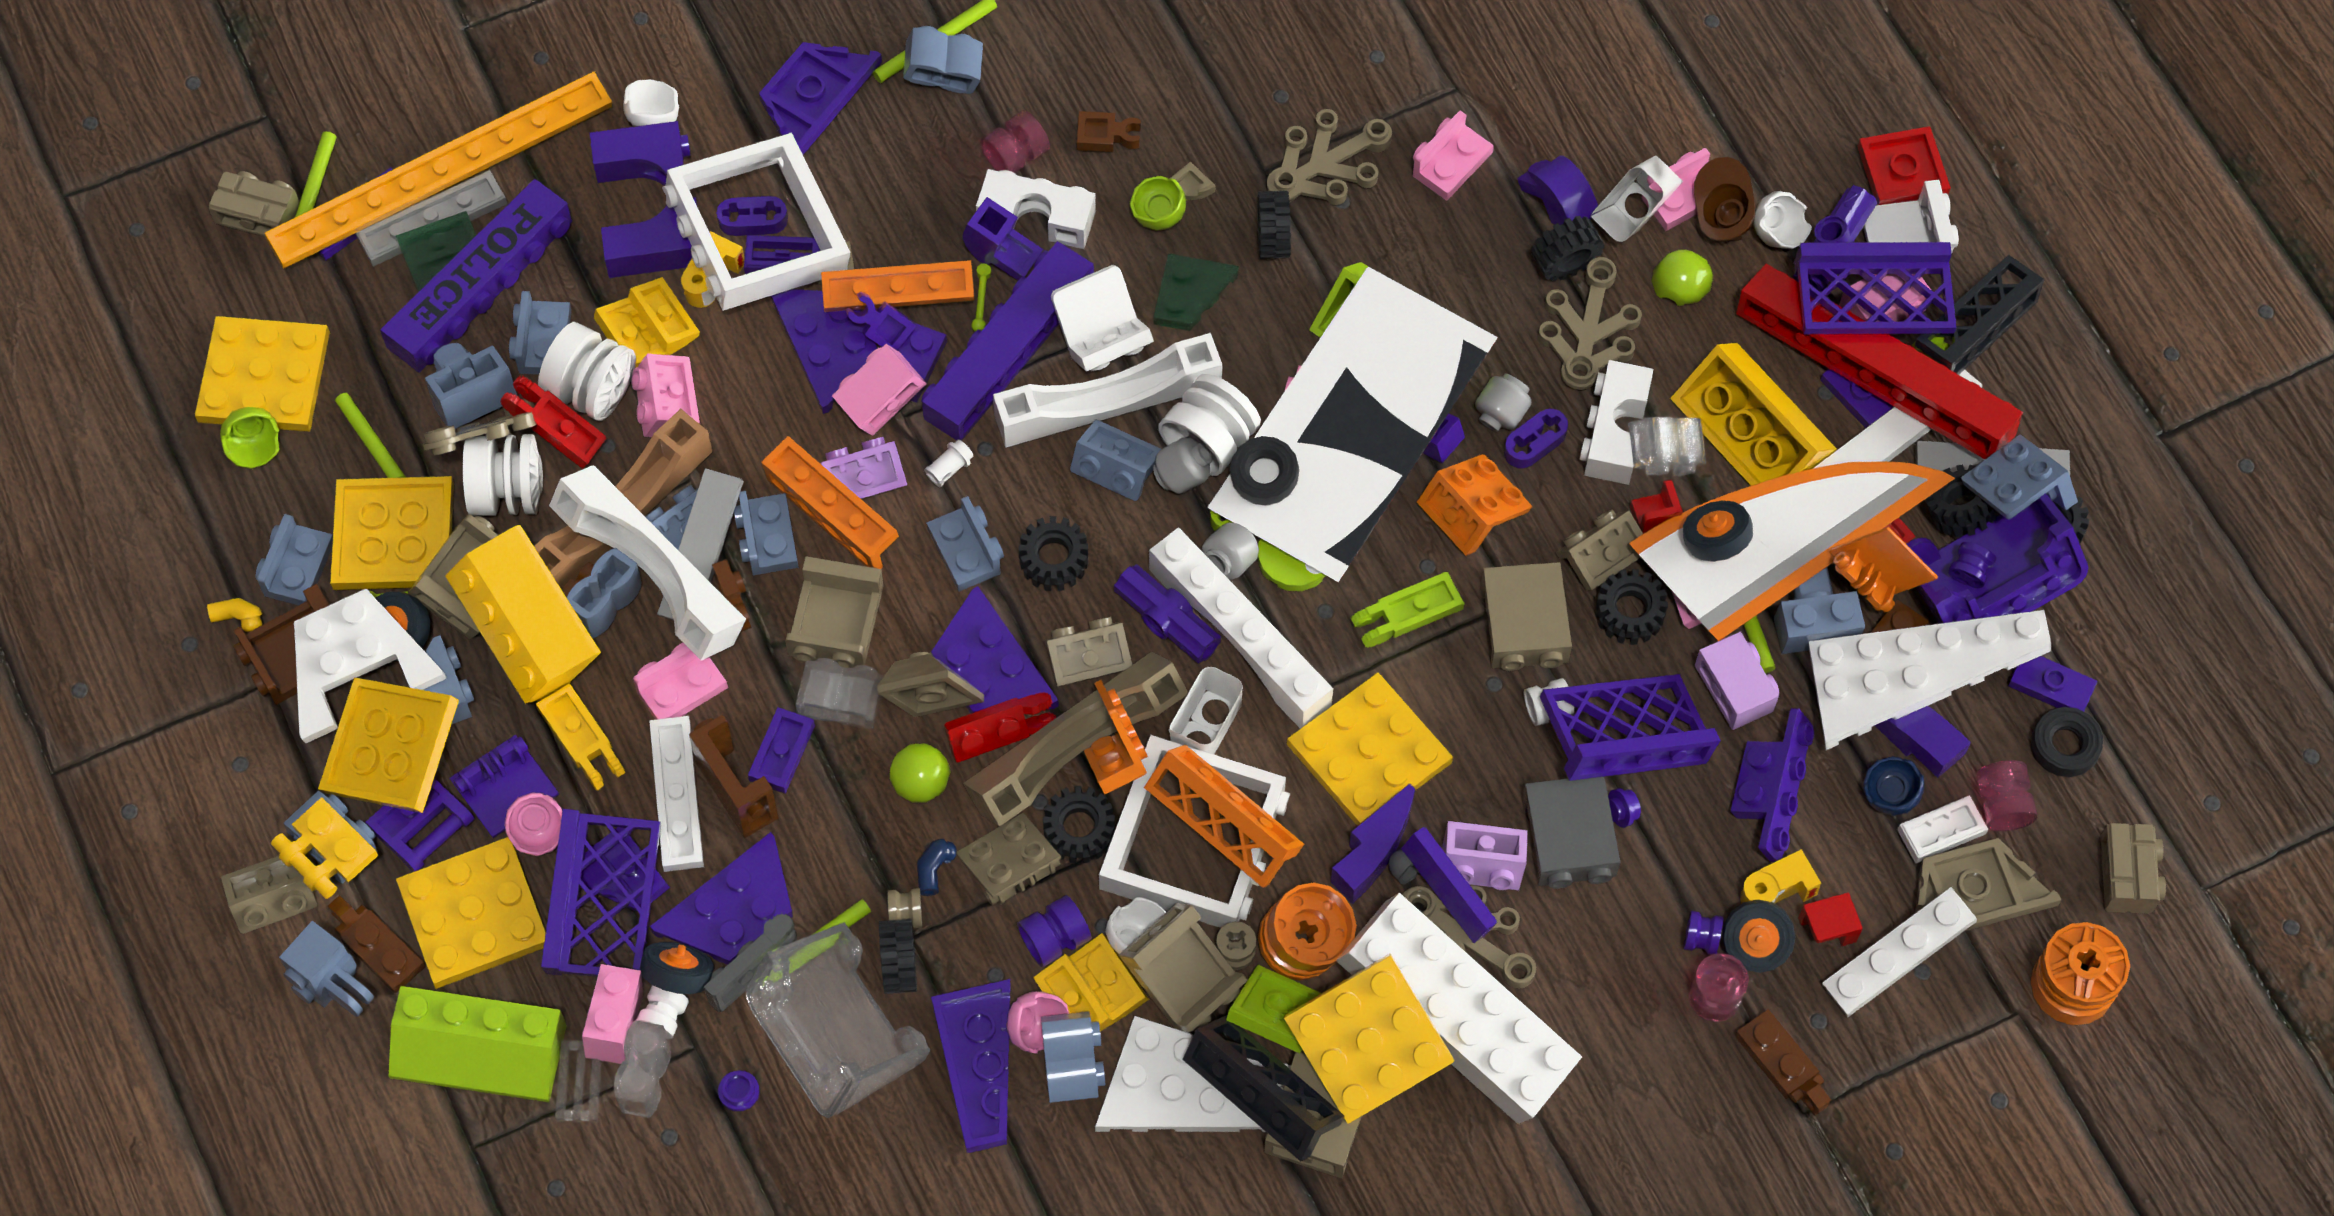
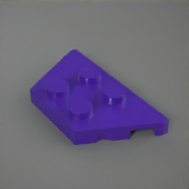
M802 42L759 92L760 101L780 135L792 133L802 155H804L871 76L873 71L882 63L881 53L870 50L869 55L849 53L846 47H823L820 44Z
M791 289L770 296L771 301L823 414L828 413L833 408L832 403L835 401L832 395L839 389L842 380L851 374H855L866 363L870 353L877 349L876 344L862 332L866 323L859 324L853 322L848 317L846 311L824 312L823 291Z
M978 586L973 588L931 651L935 658L946 664L984 694V702L966 706L968 711L974 713L1016 697L1021 699L1040 692L1051 695L1053 704H1051L1049 709L1058 707V698Z
M771 832L653 923L650 926L651 932L658 938L662 939L664 936L681 944L691 946L703 953L709 954L714 960L728 965L737 957V953L743 945L749 941H755L764 934V924L769 919L772 920L773 916L775 917L777 914L780 915L782 913L792 918L793 913L774 835Z

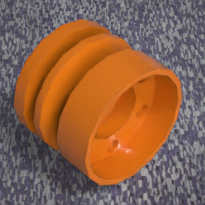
M1318 883L1296 886L1285 893L1268 910L1260 922L1258 942L1261 955L1271 969L1287 978L1301 981L1318 977L1337 962V958L1355 938L1357 925L1352 907L1341 893L1330 886ZM1296 933H1306L1308 940L1306 941L1305 938L1298 939Z
M2089 922L2072 923L2058 930L2050 939L2033 968L2031 987L2035 1000L2042 1011L2062 1023L2070 1025L2090 1024L2103 1017L2127 982L2130 970L2127 950L2118 936L2103 926ZM2082 963L2088 966L2087 971L2080 968Z

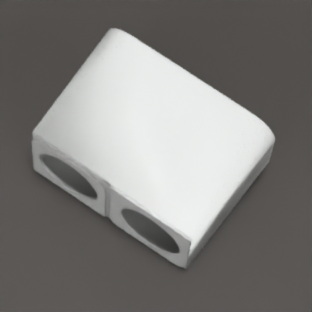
M1655 155L1630 169L1594 210L1593 213L1596 214L1591 217L1614 240L1619 242L1625 241L1642 229L1683 181ZM1648 175L1661 187L1662 193L1655 192L1649 187L1647 182ZM1632 193H1640L1648 201L1649 210L1642 218L1630 216L1625 209V200Z
M1215 667L1204 668L1198 675L1170 725L1171 741L1214 755L1241 708L1243 689L1241 681ZM1214 699L1225 702L1229 708V714L1225 721L1217 725L1208 723L1202 716L1204 704ZM1201 731L1210 737L1211 743L1200 744L1186 736L1191 732Z

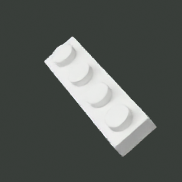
M689 716L650 720L658 821L661 822L660 844L663 870L668 872L704 867L694 756L689 738L691 733Z
M1950 887L1825 980L1822 985L1844 1014L1849 1017L1976 923L1977 918L1953 888Z

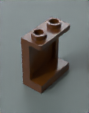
M317 584L303 591L307 601L247 634L243 632L241 627L233 630L239 643L233 645L239 659L244 666L249 663L252 664L257 673L251 675V678L262 696L269 693L276 705L298 694L294 621L329 606Z
M721 715L715 719L709 718L700 722L693 732L689 734L696 765L743 837L746 838L779 819L773 789L765 776L743 788L725 761L724 757L734 751L728 722L725 717Z

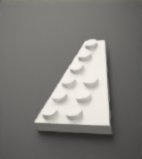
M2032 611L1809 641L1826 750L1839 745L1840 740L1857 733L1860 736L1871 731L1872 726L1890 718L1899 719L1951 696V691L1967 684L1970 686L1976 685L1984 681L1985 676L2003 668L2010 670L2050 652L2051 640L2045 611Z
M1134 1016L1096 1123L1095 1132H1110V1129H1132L1133 1132H1148V1129H1174L1175 1132H1239L1240 1129L1262 1128L1182 1060L1194 1036L1193 1034ZM1248 1059L1252 1064L1264 1067L1258 1061ZM1277 1084L1280 1088H1284V1085Z

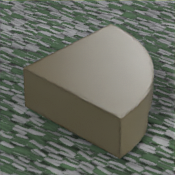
M1191 162L1170 177L1179 183L1185 193L1186 200L1202 199L1215 192V184Z

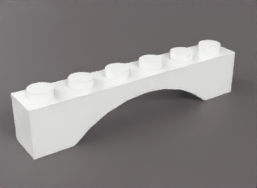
M1211 333L1176 342L1161 353L1136 366L1100 379L1068 385L1042 386L1028 384L993 394L994 416L1006 448L1093 423L1096 419L1101 421L1182 398L1185 391L1191 388V384L1201 374H1211L1222 379V362Z
M594 465L560 479L549 506L573 531L617 548L634 560L650 576L669 604L674 619L675 635L700 660H704L735 644L746 618Z
M1179 527L1149 550V570L1167 589L1173 588L1181 593L1190 603L1191 607L1208 619L1233 644L1256 672L1276 704L1300 729L1331 707L1333 688Z

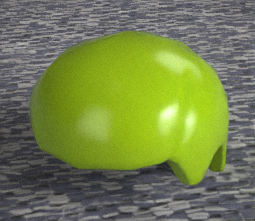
M1156 176L1144 179L1134 189L1130 207L1134 217L1143 227L1161 231L1170 229L1181 221L1186 209V197L1183 189L1175 179Z
M1679 249L1667 254L1654 268L1651 282L1659 298H1669L1675 301L1677 306H1682L1684 304L1697 303L1708 294L1712 286L1713 273L1708 261L1693 251Z
M244 407L232 411L221 425L220 438L224 453L238 467L252 469L266 465L279 451L278 425L270 412L263 408Z
M926 743L910 744L899 751L894 757L890 767V781L899 796L912 803H925L945 791L951 770L947 759L939 749Z

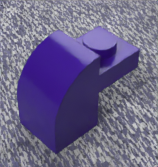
M1562 155L1551 162L1544 160L1534 163L1526 173L1517 178L1523 192L1543 200L1552 224L1559 223V225H1562L1565 219L1570 218L1573 221L1575 216H1581V218L1585 216L1588 219H1592L1591 216L1596 214L1593 212L1598 207V203L1588 181L1582 172Z
M986 197L966 225L963 232V241L971 254L982 264L990 265L992 263L1016 280L1023 276L1026 277L1044 249L1013 229L1018 218L1017 216Z

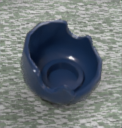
M1888 757L1877 760L1867 770L1863 789L1868 802L1878 812L1890 816L1902 815L1910 812L1920 803L1924 793V776L1911 760Z

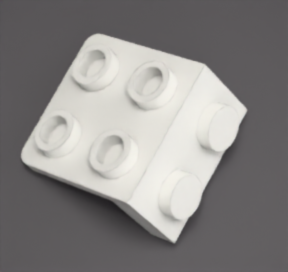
M1939 180L1925 181L1917 201L1876 205L1863 226L1867 242H1950L1952 253L1954 247L1958 246L1959 241L1957 228L1955 225L1950 224L1948 216L1950 214L1949 196L1947 193H1942Z
M1110 265L1055 289L1051 294V300L1070 356L1086 372L1103 369L1110 364V361L1123 355L1137 354L1143 350V346L1154 342L1150 328L1136 317L1122 272L1115 265Z

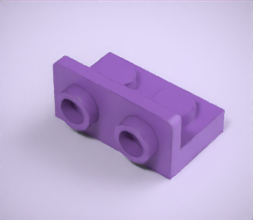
M884 437L863 442V450L852 454L848 453L847 447L825 453L827 461L820 463L860 499L907 485L895 441L885 444Z

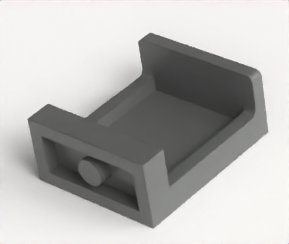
M1596 777L1572 781L1560 779L1526 783L1522 801L1524 812L1529 814L1538 864V886L1549 885L1550 888L1560 889L1570 886L1573 882L1587 880L1591 884H1601L1617 876L1621 862L1605 778Z

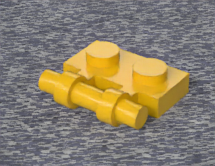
M322 797L292 823L294 830L301 837L291 842L283 833H280L271 842V845L280 853L279 859L286 866H293L304 877L303 883L311 891L317 890L325 899L330 898L337 890V887L329 880L338 872L349 883L378 856L376 850ZM312 848L325 859L321 865L315 866L305 856Z

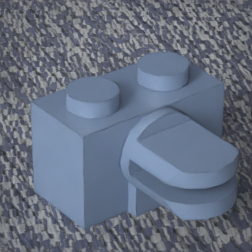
M459 343L444 345L434 354V365L437 372L425 377L434 409L446 426L454 425L455 429L502 407L500 400L505 393L511 392L517 396L513 388L510 370L494 346H490L472 355Z
M1827 567L1793 590L1795 600L1780 602L1773 618L1781 654L1808 651L1809 641L1859 635L1865 629L1857 591L1833 594Z
M314 921L309 923L279 957L286 969V972L283 974L284 977L293 984L291 990L308 1004L315 1000L325 1008L333 999L352 1015L358 1017L363 1012V1008L342 988H345L365 1004L369 1005L374 999L372 993L353 978V975L357 972V965L353 957L347 953L344 945Z

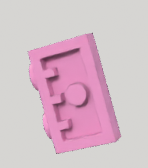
M1461 110L1452 119L1446 118L1439 125L1436 136L1429 143L1425 141L1420 144L1413 155V177L1446 201L1493 153L1494 147L1493 144L1465 125L1466 114Z
M1706 148L1696 153H1686L1676 164L1669 167L1683 182L1654 214L1665 231L1698 214L1694 197V182L1700 169L1709 162L1710 153ZM1648 175L1647 182L1649 187L1655 192L1662 193L1661 187ZM1642 195L1641 199L1649 208L1647 199Z
M646 354L638 367L633 370L631 380L633 389L637 391V420L639 423H642L643 436L652 437L658 428L665 424L680 408L700 423L689 357Z
M684 643L676 646L669 656L659 662L654 661L643 666L633 678L637 694L655 720L682 717L728 688L727 681L710 657L700 660Z

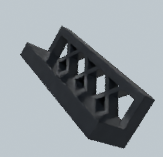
M2008 255L1954 304L1955 318L1958 315H1974L1975 324L1973 326H1956L1955 333L1921 334L1916 339L1915 346L1937 362L1960 375L2038 303L2044 278ZM2009 270L2021 278L2022 281L2019 284H2002L2001 276ZM1981 294H1997L1998 303L1996 305H1980L1978 297ZM1945 313L1936 321H1945ZM1951 336L1952 345L1944 351L1931 342L1934 337Z
M1227 1015L1196 1029L1182 1060L1300 1162L1311 1156L1322 1134L1341 1125L1345 1116L1240 1026L1227 1021ZM1224 1032L1235 1042L1224 1040L1219 1033ZM1248 1059L1256 1060L1264 1067L1256 1066ZM1277 1084L1289 1087L1294 1093L1284 1091ZM1307 1109L1318 1112L1324 1119L1319 1121Z

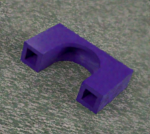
M678 121L590 133L593 165L598 183L647 178L666 186L667 170L685 165L684 157L691 156L688 134L680 135ZM693 197V199H694V201H695V203H696V206H697L696 197ZM666 205L658 215L647 221L601 228L604 258L609 278L687 268L692 260V245L688 237L683 238L677 226V214L673 207L669 208Z

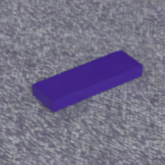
M1422 827L1413 833L1401 849L1475 944L1485 937L1498 923L1429 831Z

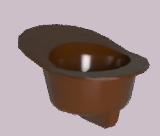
M1718 157L1707 162L1698 172L1694 182V197L1701 230L1710 239L1717 241L1742 240V235L1749 231L1754 223L1756 211L1751 178L1747 168L1738 160L1730 157Z

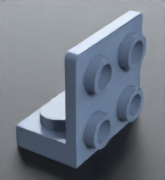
M2021 434L1961 478L1963 484L2006 519L2013 518L2045 493L2052 501L2065 510L2078 502L2068 470Z

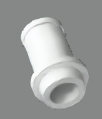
M957 440L955 443L949 442L947 444L948 449L930 466L924 469L927 477L936 486L942 487L961 467H968L971 464L970 459L973 457V453L961 440Z

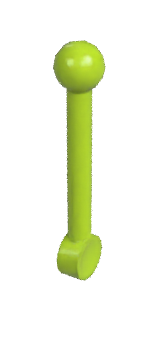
M985 263L980 264L976 269L977 277L979 278L976 318L971 324V328L974 331L978 329L982 331L986 326L983 320L986 283L987 279L991 277V267Z

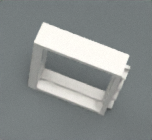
M792 133L667 170L666 186L662 187L666 195V204L669 208H674L677 214L676 220L679 232L683 238L688 237L692 245L691 255L697 268H703L706 275L705 282L708 293H712L717 298L723 311L822 280L821 272L848 269L851 252ZM778 163L821 251L731 279L689 190Z
M1150 735L1145 749L1148 757L1141 760L1147 774L1133 781L1099 873V889L1132 900L1136 897H1142L1158 903L1166 911L1170 910L1176 903L1192 905L1202 917L1198 921L1219 928L1230 922H1239L1240 919L1246 921L1254 900L1248 897L1252 884L1259 886V884L1242 870L1239 873L1229 904L1123 871L1151 795L1144 786L1168 750L1182 746L1181 744ZM1189 747L1232 784L1267 794L1262 809L1274 819H1276L1277 814L1284 816L1290 793L1285 792L1286 777ZM1252 848L1253 864L1264 872L1266 863L1260 862L1264 850L1262 848Z

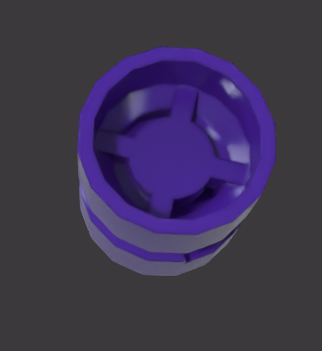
M1064 895L1047 905L1045 914L1037 911L1017 922V928L1023 942L1040 967H1045L1059 959L1063 954L1064 948L1072 951L1092 940L1084 917L1068 895Z

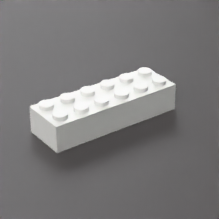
M1400 893L1385 901L1336 960L1351 975H1354L1391 953L1455 1061L1452 1065L1517 1124L1532 1119L1582 1058L1579 1053Z

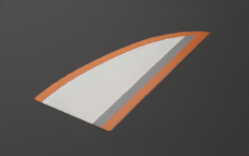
M1847 462L1818 467L1774 478L1705 502L1683 512L1680 516L1666 520L1630 542L1629 545L1717 641H1720L1832 564L1835 557L1829 552L1831 548L1883 529L1955 478L1940 470L1905 462ZM1721 500L1733 501L1744 506L1753 523V538L1742 552L1729 559L1715 562L1703 561L1692 556L1683 539V524L1694 510L1707 503ZM1759 539L1774 543L1767 548Z

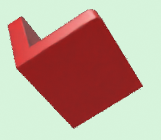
M1672 479L1663 481L1660 494L1633 499L1629 506L1632 516L1643 534L1672 517L1682 515L1683 512Z
M1849 892L1805 904L1798 917L1801 926L1809 924L1817 943L1836 938L1839 939L1841 947L1856 943L1863 929Z

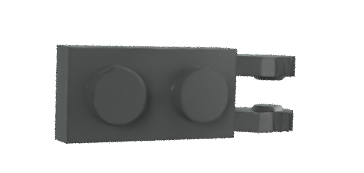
M782 913L780 915L777 914L775 917L773 916L772 920L769 919L764 924V934L755 941L747 942L737 953V957L725 968L721 967L712 973L711 980L703 988L709 1004L718 1013H722L766 973L764 969L766 966L789 951L791 946H794L797 933L794 930V923L790 916Z

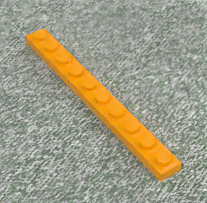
M592 72L265 232V238L284 269L611 108L612 100L595 72Z

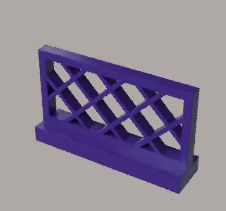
M1950 242L1800 243L1794 265L1795 275H1798L1803 333H1955L1957 327L1949 265L1952 256ZM1849 274H1859L1869 283L1858 293L1843 280ZM1887 274H1897L1906 283L1895 292L1881 280ZM1924 274H1940L1941 286L1935 292L1919 281ZM1808 275H1823L1831 284L1822 292H1819L1809 284ZM1836 287L1852 299L1842 309L1827 298ZM1873 287L1889 298L1880 309L1864 297ZM1911 287L1927 298L1917 309L1901 297ZM1819 303L1835 315L1829 322H1812L1811 311ZM1858 303L1872 317L1866 322H1857L1847 313ZM1895 303L1910 316L1905 321L1895 322L1885 312ZM1933 303L1945 313V321H1931L1922 312Z
M1680 674L1543 689L1539 696L1568 758L1564 770L1569 781L1707 764L1721 741L1715 728H1705ZM1672 688L1678 700L1677 704L1656 693L1657 690ZM1634 693L1646 700V703L1641 708L1623 698V694ZM1589 697H1600L1612 704V707L1607 712L1590 703L1588 699ZM1564 700L1578 708L1576 714L1572 716L1561 710L1556 701ZM1650 703L1671 714L1667 722L1646 711ZM1616 707L1637 718L1633 726L1612 715ZM1582 711L1603 722L1599 730L1578 719ZM1674 717L1689 724L1692 731L1684 732L1671 725ZM1640 721H1643L1661 731V734L1650 736L1637 729ZM1606 725H1609L1625 734L1627 738L1615 740L1602 732ZM1574 729L1593 741L1592 743L1576 745L1570 731Z
M563 809L541 968L546 974L562 975L564 973L598 977L600 967L595 966L602 960L606 965L613 966L607 957L624 943L635 954L633 969L640 970L646 944L661 830L660 821L583 814L579 810ZM589 824L606 826L614 837L595 851L587 841ZM613 827L625 829L618 834ZM635 829L650 830L649 845L635 855L623 841V838ZM619 842L632 859L612 873L600 856ZM585 848H587L592 855L584 860ZM646 855H648L647 864L645 868L644 865L640 862V860L643 859ZM597 860L609 876L592 890H589L581 880L582 870ZM636 864L644 873L645 879L644 884L630 895L617 878ZM614 882L626 898L607 912L595 895ZM581 886V888L585 891L586 894L579 899V892ZM640 895H642L641 908L635 901ZM591 899L604 916L584 930L576 920L577 909ZM631 903L640 914L639 924L624 934L612 917ZM609 921L621 938L602 952L589 935ZM576 926L577 929L581 932V934H579L576 938L573 939L574 928ZM637 934L635 947L629 939ZM584 939L589 942L598 954L597 957L586 965L570 964L572 948Z

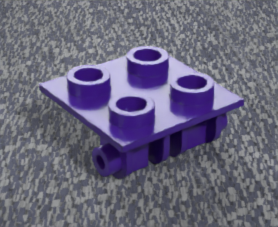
M514 735L449 778L492 838L506 830L504 824L507 809L518 797L532 792L543 793L552 798L559 795V792L527 751L528 747L520 736Z

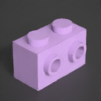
M1741 632L1699 650L1695 667L1732 730L1774 712L1779 698L1778 685L1772 675H1766L1760 665V656L1752 642L1747 643Z
M1448 821L1442 849L1469 885L1493 887L1497 890H1519L1526 866L1527 830Z

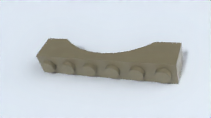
M1153 652L1147 654L1104 685L1107 691L1115 689L1132 724L1158 716L1188 695V691L1174 664ZM1098 690L963 783L982 816L1000 827L1030 806L1041 789L1065 764L1083 750L1089 748L1097 739L1117 732Z

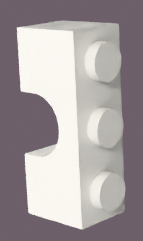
M987 170L977 201L976 211L985 198L988 197L1017 216V220L1029 212L1042 213L1049 218L1048 239L1050 242L1056 243L1058 241L1063 245L1085 249L1096 213L1095 193L1078 186L1066 187L1053 184L1043 178L1030 179L1017 176L1015 173L1007 170Z
M1609 360L1606 374L1598 372L1594 395L1601 396L1599 406L1591 405L1587 427L1594 429L1592 439L1584 438L1580 460L1587 461L1584 476L1629 485L1640 434L1620 429L1616 425L1615 420L1621 417L1643 419L1654 369Z

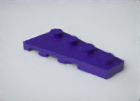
M1010 979L931 997L967 1153L1007 1144L1009 1034L1006 1025L1010 1010Z

